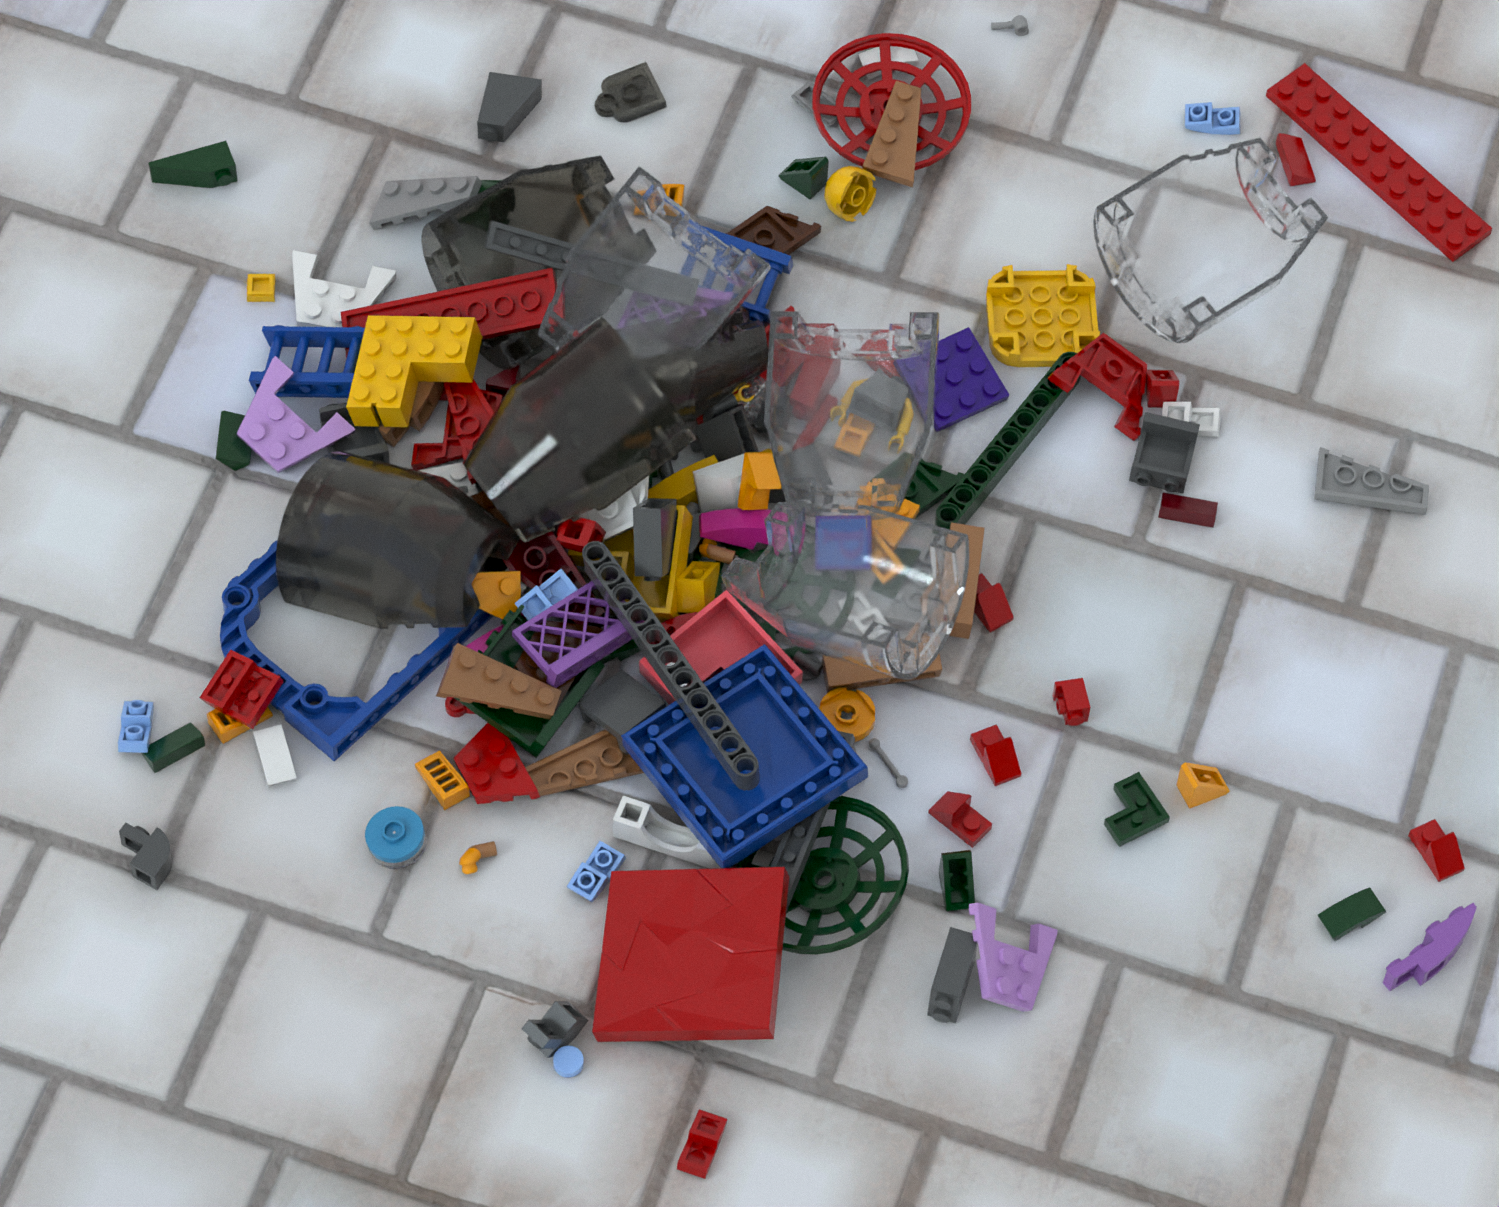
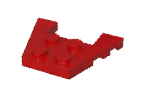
M1103 332L1051 373L1047 379L1068 393L1073 389L1079 375H1081L1124 407L1114 427L1133 441L1140 436L1139 419L1143 414L1141 398L1145 393L1147 364Z
M445 387L439 400H448ZM480 389L496 417L502 423L503 396ZM449 402L443 443H414L411 462L413 470H421L463 458Z

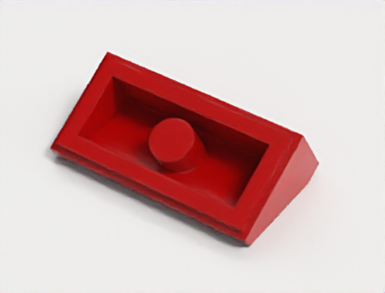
M1279 133L1276 139V147L1289 186L1316 182L1302 138Z

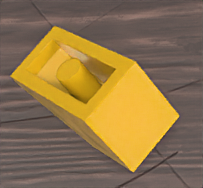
M692 561L676 579L678 612H700L715 599L720 562Z

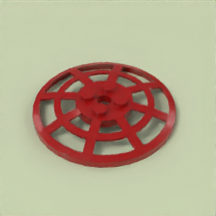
M895 33L868 35L855 39L839 48L822 65L816 77L812 93V110L815 123L823 138L839 155L863 167L865 160L851 153L858 148L869 151L871 145L866 142L877 131L885 110L884 107L888 103L895 82H903L893 79L892 70L915 76L916 78L909 85L921 88L926 84L937 101L935 103L923 104L922 99L920 100L919 124L924 114L938 113V118L931 132L918 124L917 137L922 139V141L917 143L916 152L930 144L942 151L928 159L916 162L915 170L928 167L943 159L962 140L971 115V93L962 70L943 50L920 38ZM890 46L913 49L929 56L931 59L922 70L908 63L891 61ZM873 47H879L880 62L865 65L853 73L841 63L844 59L859 51ZM940 65L954 79L960 91V98L945 101L941 88L931 77ZM834 70L844 80L837 94L836 105L820 104L823 85L828 75ZM881 71L882 80L871 84L869 87L859 80L867 74ZM851 87L861 95L859 107H843L845 96ZM962 108L960 127L954 139L949 142L938 137L945 123L946 111ZM821 114L836 116L841 130L851 141L843 147L834 141L822 122ZM845 117L860 118L865 129L856 136L849 128Z

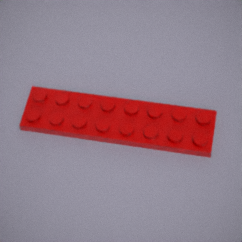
M553 268L341 312L342 327L360 326L363 328L366 326L368 315L475 317L482 339L562 323L556 274ZM345 348L346 359H347V355H348L349 348Z

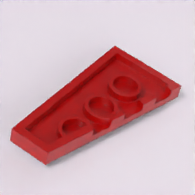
M474 379L472 383L444 382L468 478L471 485L519 458L520 455Z

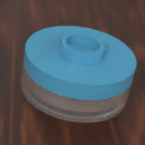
M394 806L379 811L370 819L365 830V840L372 858L376 863L388 869H403L413 865L422 857L427 846V835L420 817L414 811L405 807Z

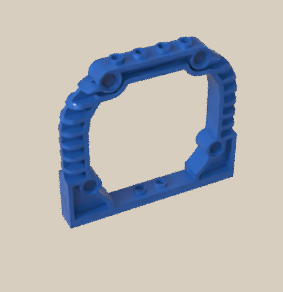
M313 513L300 523H295L287 535L280 541L273 542L262 557L254 559L246 571L240 576H235L228 583L222 593L224 615L220 628V644L224 658L230 650H233L253 660L257 666L283 679V684L270 703L284 714L287 723L335 762L451 655L453 647L457 643L463 645L493 616L463 602L462 574L444 560L442 563L438 561L435 556L428 553L424 547L413 541L409 535L403 533L396 525H392L379 517H369L367 514L346 517L344 514H339L328 518L323 513ZM342 546L366 548L384 558L421 589L423 603L431 609H437L439 637L420 654L412 656L407 666L399 673H394L388 679L387 684L366 703L357 696H328V691L320 684L313 683L305 687L261 653L248 638L246 632L260 617V601L309 558L321 559L329 557ZM432 590H439L442 593L439 595H432L429 592H431ZM241 602L239 605H233V603ZM314 701L320 702V703L317 704V705H311V704H310L311 702H314Z

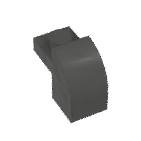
M125 822L119 830L121 844L137 853L130 862L132 876L158 890L172 868L169 840L158 827L150 835L144 828L140 826L133 827Z
M555 1001L541 1020H528L522 1027V1030L528 1035V1041L547 1058L554 1056L559 1048L569 1045L589 1020L568 1001Z

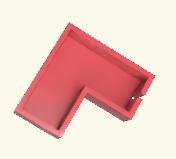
M727 590L670 635L703 683L764 644L799 685L802 683L803 671ZM644 656L639 661V673L670 705L676 700Z

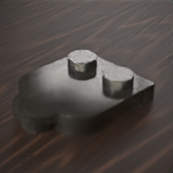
M647 62L606 77L601 84L602 93L597 97L594 104L598 115L602 117L613 116L615 120L623 123L633 121L667 107L666 100Z

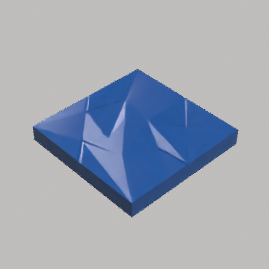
M765 644L704 682V685L758 760L760 782L754 789L742 790L734 784L677 701H674L621 735L625 750L720 868L732 867L793 827L796 823L801 822L868 778L867 765ZM698 705V706H696L695 708L701 709V708H704L705 706H704V705ZM714 726V727H712V728H710V729H711V730H718V729H720L721 727ZM729 748V749H726L725 751H727V752H733V751H735L736 749H735V748ZM743 770L740 773L748 774L751 770Z

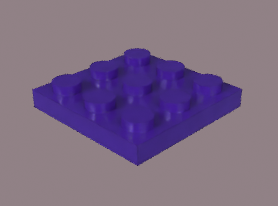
M969 327L898 359L896 363L936 432L1009 398L1008 391Z

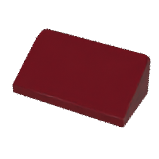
M1163 492L1158 518L1214 528L1218 502Z

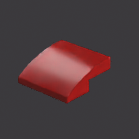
M230 650L199 698L230 718L254 729L284 681L280 676L257 666L253 660Z

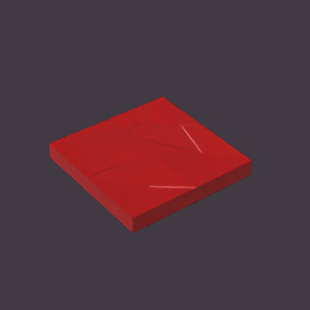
M785 867L611 871L592 1029L597 1042L774 1039L789 875Z

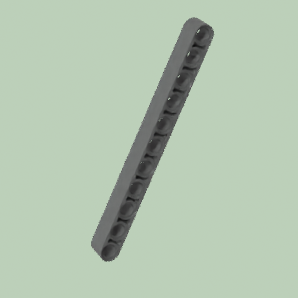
M599 541L587 543L582 550L584 569L591 581L734 784L742 790L754 789L760 782L758 760L606 545ZM595 558H600V560L592 561ZM639 620L645 621L643 623H635ZM654 641L660 642V643H658V644H650L651 642H654ZM669 662L675 663L674 665H671V666L665 665L666 663H669ZM682 684H690V685L687 686V687H681V686H680V685H682ZM698 705H704V706H705L704 708H701V709L695 708V707L698 706ZM714 726L721 727V728L718 729V730H711V729H710V728H712V727H714ZM729 748H735V749H736V750L733 751V752H727V751H725L726 749H729ZM743 770H751L748 774L740 773Z

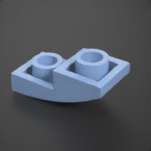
M1212 102L1185 104L1186 129L1209 134H1240V107L1213 109Z
M142 700L124 701L118 752L148 753L153 720V702H144Z
M599 841L586 863H581L568 883L567 888L593 902L610 882L611 871H618L626 859L625 855Z

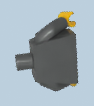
M743 385L737 394L730 393L710 405L703 414V423L696 426L697 436L690 438V447L693 452L703 451L705 458L715 455L718 462L744 454L745 452H759L743 404L738 405V402L741 400L748 402L754 398L755 394L750 398H745L742 395V390L751 385ZM769 448L764 449V450L762 451V452H771L772 454H774V450L769 449Z

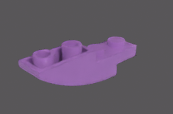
M1474 903L1465 908L1459 906L1449 914V918L1442 922L1437 920L1429 925L1425 930L1426 935L1423 943L1415 947L1410 952V956L1402 961L1398 958L1386 967L1387 971L1383 984L1387 989L1392 991L1412 977L1421 986L1441 971L1462 945L1477 906Z

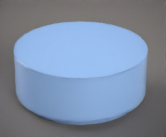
M563 1046L555 1052L553 1066L560 1076L566 1078L574 1077L583 1069V1054L578 1048Z

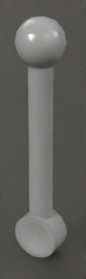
M876 738L869 741L870 748L876 750L897 779V786L905 788L908 784V778L900 775L881 749L880 741Z

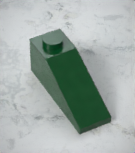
M226 141L148 162L152 183L215 188L227 186L238 181L236 164Z

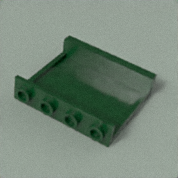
M522 604L515 613L510 610L500 623L504 626L500 632L494 630L485 642L488 648L484 653L478 650L479 653L511 668L515 666L524 649L511 634L514 629L528 621L520 615L524 609ZM527 631L523 636L529 641L534 631ZM598 661L577 674L550 720L515 713L512 709L502 707L499 709L490 708L487 704L477 702H459L537 758L599 676L605 665Z

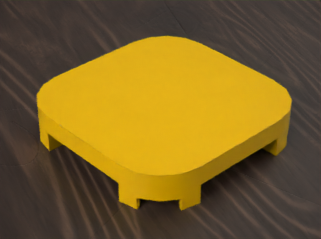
M1067 264L1066 270L1013 271V265L1003 266L1002 271L988 279L986 293L989 346L994 357L1007 366L1052 367L1063 353L1080 352L1085 346L1100 336L1094 279L1077 270V265Z

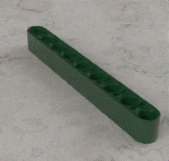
M1066 352L1057 359L938 506L934 529L949 532L951 523L965 525L1079 384L1081 375H1079L1073 389L1066 393L1047 379L1051 373L1077 353Z

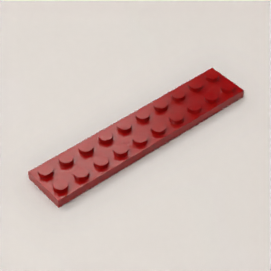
M1305 63L1267 89V98L1452 262L1491 234V226Z

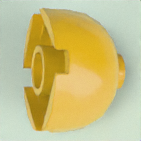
M846 166L838 169L826 182L824 194L826 205L839 218L850 222L856 221L854 217L859 212L864 216L873 204L876 188L873 187L872 180L876 181L875 177L871 172L859 167Z

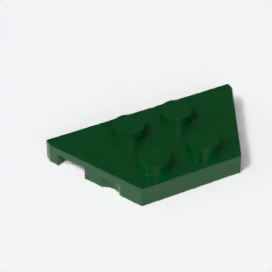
M909 454L870 483L920 505L917 518L945 498L964 474L960 472L957 475L942 470L941 465L925 462L922 458Z

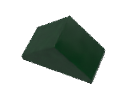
M827 157L795 159L778 176L783 182L811 200L826 185L829 160Z
M971 850L941 853L938 873L945 910L969 909V904L975 903Z

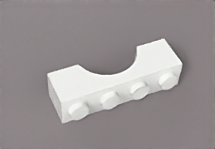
M626 796L622 797L613 818V837L709 869L720 868L688 827L680 826L664 819L650 804Z

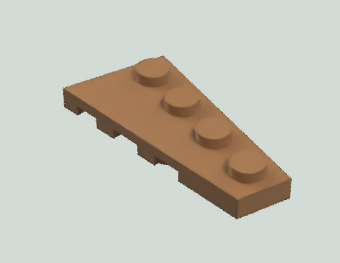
M899 81L895 82L862 169L871 172L874 176L912 188L915 172L921 88Z
M457 643L453 647L436 697H453L460 699L459 701L477 702L487 704L490 708L499 709L502 707L512 709L515 713L550 719L554 715L561 690Z
M607 730L598 732L525 767L540 796L644 773L629 754L626 755L620 750L617 738Z

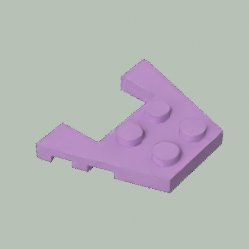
M275 356L239 427L237 436L277 473H280L310 457V455L333 445L344 437L352 435L355 432V428L337 412L318 432L309 427L275 395L294 376V372Z
M981 903L969 904V913L974 915L976 930H972L973 941L979 944L981 958L976 961L982 999L1023 1012L1032 1011L1058 930L1042 924L1031 925L1029 951L994 939L995 908Z

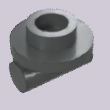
M801 651L796 652L793 661L803 671L802 680L812 681L818 678L823 668L819 658L812 654H804Z

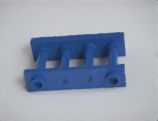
M689 222L686 233L692 246L680 275L691 278L701 250L705 249L706 246L716 249L717 256L704 287L699 286V289L716 292L714 290L727 257H731V255L739 257L743 263L730 296L740 298L752 267L756 266V264L766 266L768 272L755 305L741 300L742 314L747 315L749 320L756 323H762L763 321L771 323V312L765 307L778 274L783 272L790 275L793 267L792 256Z
M263 326L262 332L271 348L265 370L262 372L251 371L249 382L255 394L272 359L275 356L278 359L280 358L282 347H297L291 368L294 376L275 395L277 397L348 398L365 328L360 326ZM308 347L323 348L316 372H302ZM334 348H349L344 371L341 373H328Z

